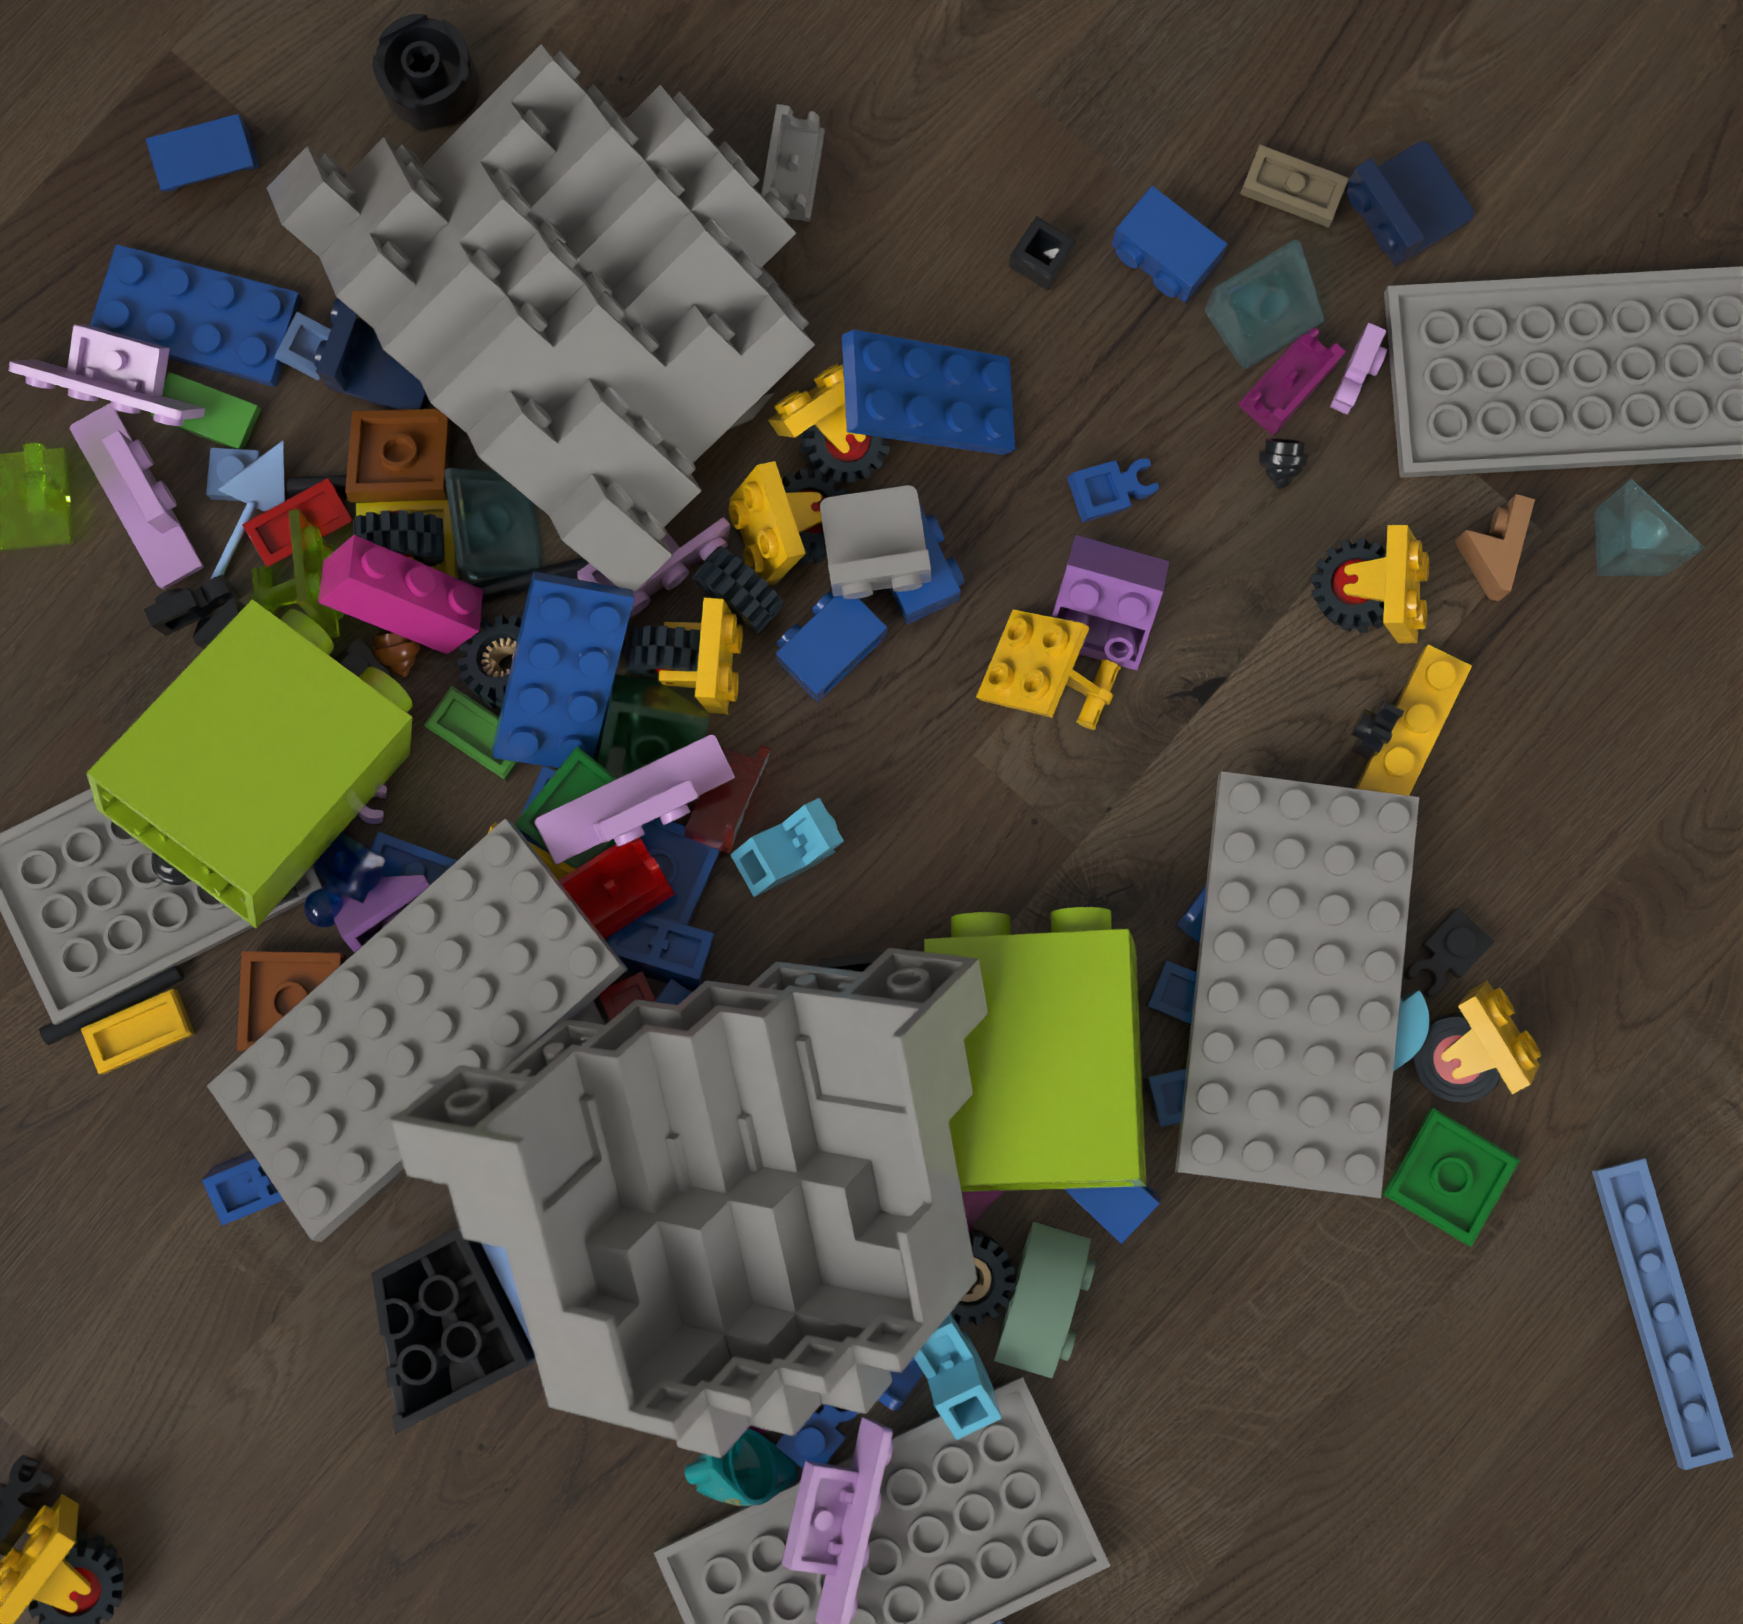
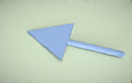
M283 440L217 489L247 503L211 579L224 575L245 532L242 524L251 519L255 509L258 508L265 512L284 502Z

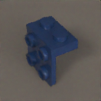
M1424 141L1416 143L1378 167L1373 159L1370 158L1355 167L1344 189L1351 205L1361 214L1373 232L1377 244L1387 253L1395 267L1465 226L1474 216L1472 206L1431 145Z
M337 297L331 311L333 326L327 340L320 342L315 354L314 364L317 368L316 373L330 390L393 410L422 409L427 394L421 381L383 350L374 328Z

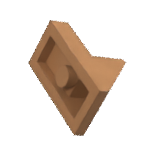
M1516 494L1503 507L1498 506L1489 529V534L1495 537L1465 530L1455 540L1457 548L1490 600L1499 602L1511 592L1535 499Z

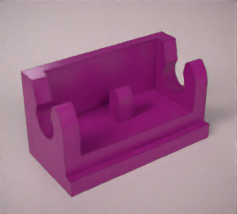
M1310 328L1305 335L1301 334L1238 404L1241 409L1273 436L1333 372L1346 353L1337 343L1330 345L1329 348L1323 346L1317 339L1320 332L1316 328Z

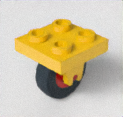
M1488 980L1470 989L1458 1005L1462 1013L1453 1012L1437 1017L1429 1024L1425 1042L1414 1056V1064L1419 1078L1433 1094L1447 1101L1467 1103L1484 1098L1497 1087L1501 1077L1512 1094L1531 1085L1540 1066L1537 1059L1541 1057V1052L1529 1032L1525 1030L1520 1033L1510 1016L1515 1011L1504 991L1500 987L1493 990Z

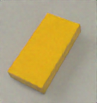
M177 989L168 990L81 1028L98 1074L109 1073L196 1035Z

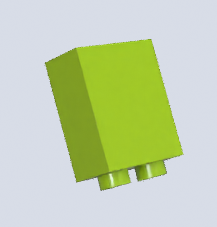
M252 599L87 772L96 809L242 919L257 928L377 793L380 787L385 784L408 758L411 748L412 716L407 712L412 708L413 703L403 687L385 672L374 667H367L358 677L329 655L334 650L333 641L325 630L306 614L295 609H289L279 619Z
M1074 907L1055 910L1050 913L1051 933L1011 935V916L1008 914L996 912L964 913L951 917V938L924 939V952L979 958L988 1014L964 1038L973 1094L948 1121L961 1192L1146 1186L1136 944L1129 929L1112 930L1111 910L1098 907Z

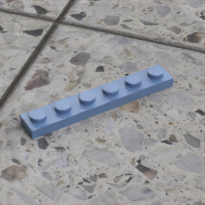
M1637 1158L1592 1170L1677 1465L1679 1468L1687 1470L1732 1458L1734 1456L1646 1158Z

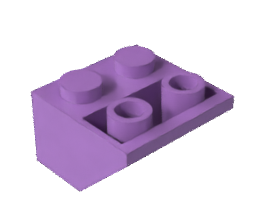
M1075 535L1052 617L1084 623L1090 627L1079 652L1080 655L1098 660H1109L1119 666L1137 671L1164 591L1169 561Z

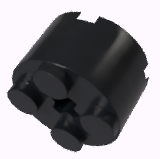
M412 14L394 21L382 32L378 39L380 44L375 56L373 55V71L389 106L400 119L418 131H428L454 123L475 105L478 100L477 72L466 42L454 25L443 19L439 21L428 18L426 14Z

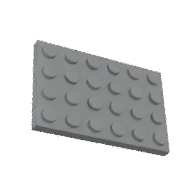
M91 788L0 833V912L45 1008L55 1025L254 928L193 881L177 886L160 880L155 875L151 864L153 851L96 809ZM315 864L295 884L300 897L274 908L262 923L327 891Z

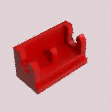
M640 837L619 847L617 844L613 845L558 880L604 939L675 895L653 856H650Z

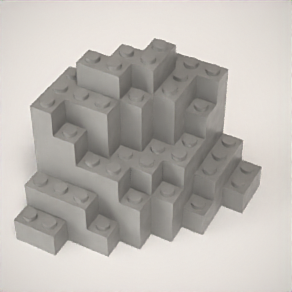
M541 44L424 164L403 143L396 148L383 137L347 174L343 167L329 154L324 153L320 158L306 146L267 187V190L281 224L319 256L336 297L374 328L383 350L421 381L430 403L468 434L478 457L548 514L562 541L616 586L632 589L634 593L673 556L663 539L667 534L664 527L702 491L692 476V473L696 470L693 463L815 344L803 330L809 324L808 320L793 305V301L763 267L796 234L785 220L791 213L772 191H769L763 197L754 186L760 179L726 141L719 147L715 145L708 137L714 129L680 91L672 97L659 85L628 118H623L613 108L614 105L594 84L586 90L576 80L581 71L561 50L553 56Z
M888 948L864 972L775 962L749 986L706 980L678 1005L635 1000L606 1025L566 1019L556 1025L502 1071L459 1065L391 1119L406 1175L431 1180L435 1183L448 1184L463 1239L506 1249L549 1407L675 1439L677 1446L680 1448L718 1458L724 1456L750 1425L794 1436L821 1404L867 1414L892 1383L890 1370L901 1373L977 1280L948 1121L973 1094L964 1038L988 1014L979 958Z

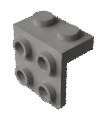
M906 485L828 497L821 502L820 511L833 597L843 595L844 599H858L872 595L873 590L893 588V591L896 592L911 591L921 588L923 586L922 583L931 582V566L929 553L926 550L918 493L913 486Z

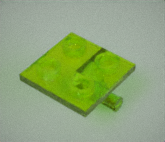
M28 443L23 445L24 452L0 454V551L72 544L67 450L65 448L45 449L43 444Z
M299 509L289 511L295 578L273 587L272 569L270 567L260 566V570L257 567L251 570L253 594L250 595L249 602L253 599L273 615H275V609L279 606L298 603L325 630L330 638L340 637L338 619L343 618L344 613L318 603L323 560L336 549L333 545L326 543L321 536L319 528L316 525L312 526Z

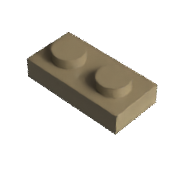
M1259 144L1240 194L1329 228L1349 178Z

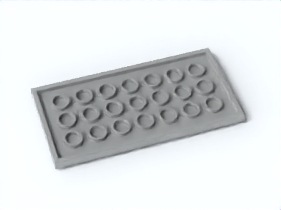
M1743 266L1388 286L1384 291L1400 478L1743 459Z
M1223 771L1218 774L1175 1172L1381 1198L1419 797Z
M505 818L211 1081L207 1087L312 1241L322 1242L404 1169L391 1124L392 1118L459 1065L502 1071L560 1022L566 1019L571 1020L621 976L627 970V967L514 823Z
M1022 1375L993 1388L1002 1419L956 1440L940 1414L892 1436V1456L888 1465L885 1466L880 1486L881 1505L878 1514L873 1518L868 1539L869 1558L866 1566L861 1570L856 1592L857 1611L849 1624H992L1110 1567L1108 1559ZM853 1455L833 1465L850 1468ZM801 1480L787 1486L774 1498L762 1505L745 1506L655 1549V1558L685 1624H817L815 1620L826 1575L790 1570L782 1565Z

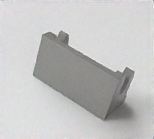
M777 104L761 195L764 197L769 191H772L791 212L786 218L810 222L825 129L820 128V117L815 112L810 111L806 120L793 117V111L790 106Z

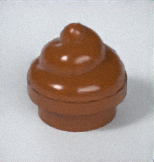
M387 630L373 634L375 646L371 647L373 657L376 658L380 665L389 667L393 674L401 675L403 678L407 677L409 668L416 661V654L420 651L421 644Z

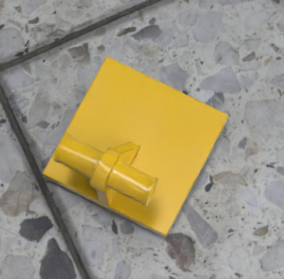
M1012 610L976 698L984 702L1052 718L1067 685L1087 697L1076 723L1085 728L1095 730L1104 705L1111 704L1114 695L1110 691L1121 667L1114 662L1102 659L1093 683L1073 670L1090 627L1084 623Z

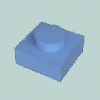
M296 312L274 358L319 380L320 377L316 373L317 368L314 364L315 354L320 342L328 339L331 329Z
M210 448L206 495L212 500L240 501L217 489L261 457L262 454L259 450Z

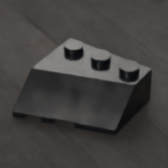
M460 1227L372 1272L380 1335H383L385 1339L388 1367L386 1368L388 1388L392 1387L395 1415L392 1416L395 1434L521 1370L536 1360L534 1350L481 1242L463 1239Z

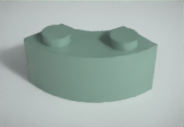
M1037 1222L1032 1223L1020 1256L1014 1281V1292H1011L1009 1298L1011 1301L1006 1308L1001 1323L994 1356L995 1362L1053 1378L1059 1359L1069 1360L1076 1337V1331L1069 1330L1079 1291L1080 1289L1088 1291L1095 1270L1096 1262L1087 1259L1091 1242L1090 1238Z

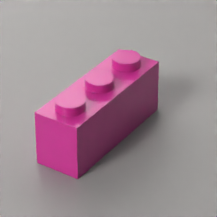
M353 535L323 560L318 603L442 653L449 654L479 632L483 589Z

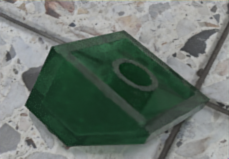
M615 674L599 735L595 761L619 779L704 738L709 722V714L667 686L662 685L661 682Z

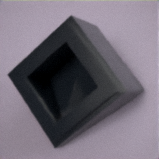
M1036 216L1011 253L1009 267L1042 288L1049 290L1077 241Z
M233 597L214 615L201 619L193 635L195 644L205 649L238 615L245 605Z

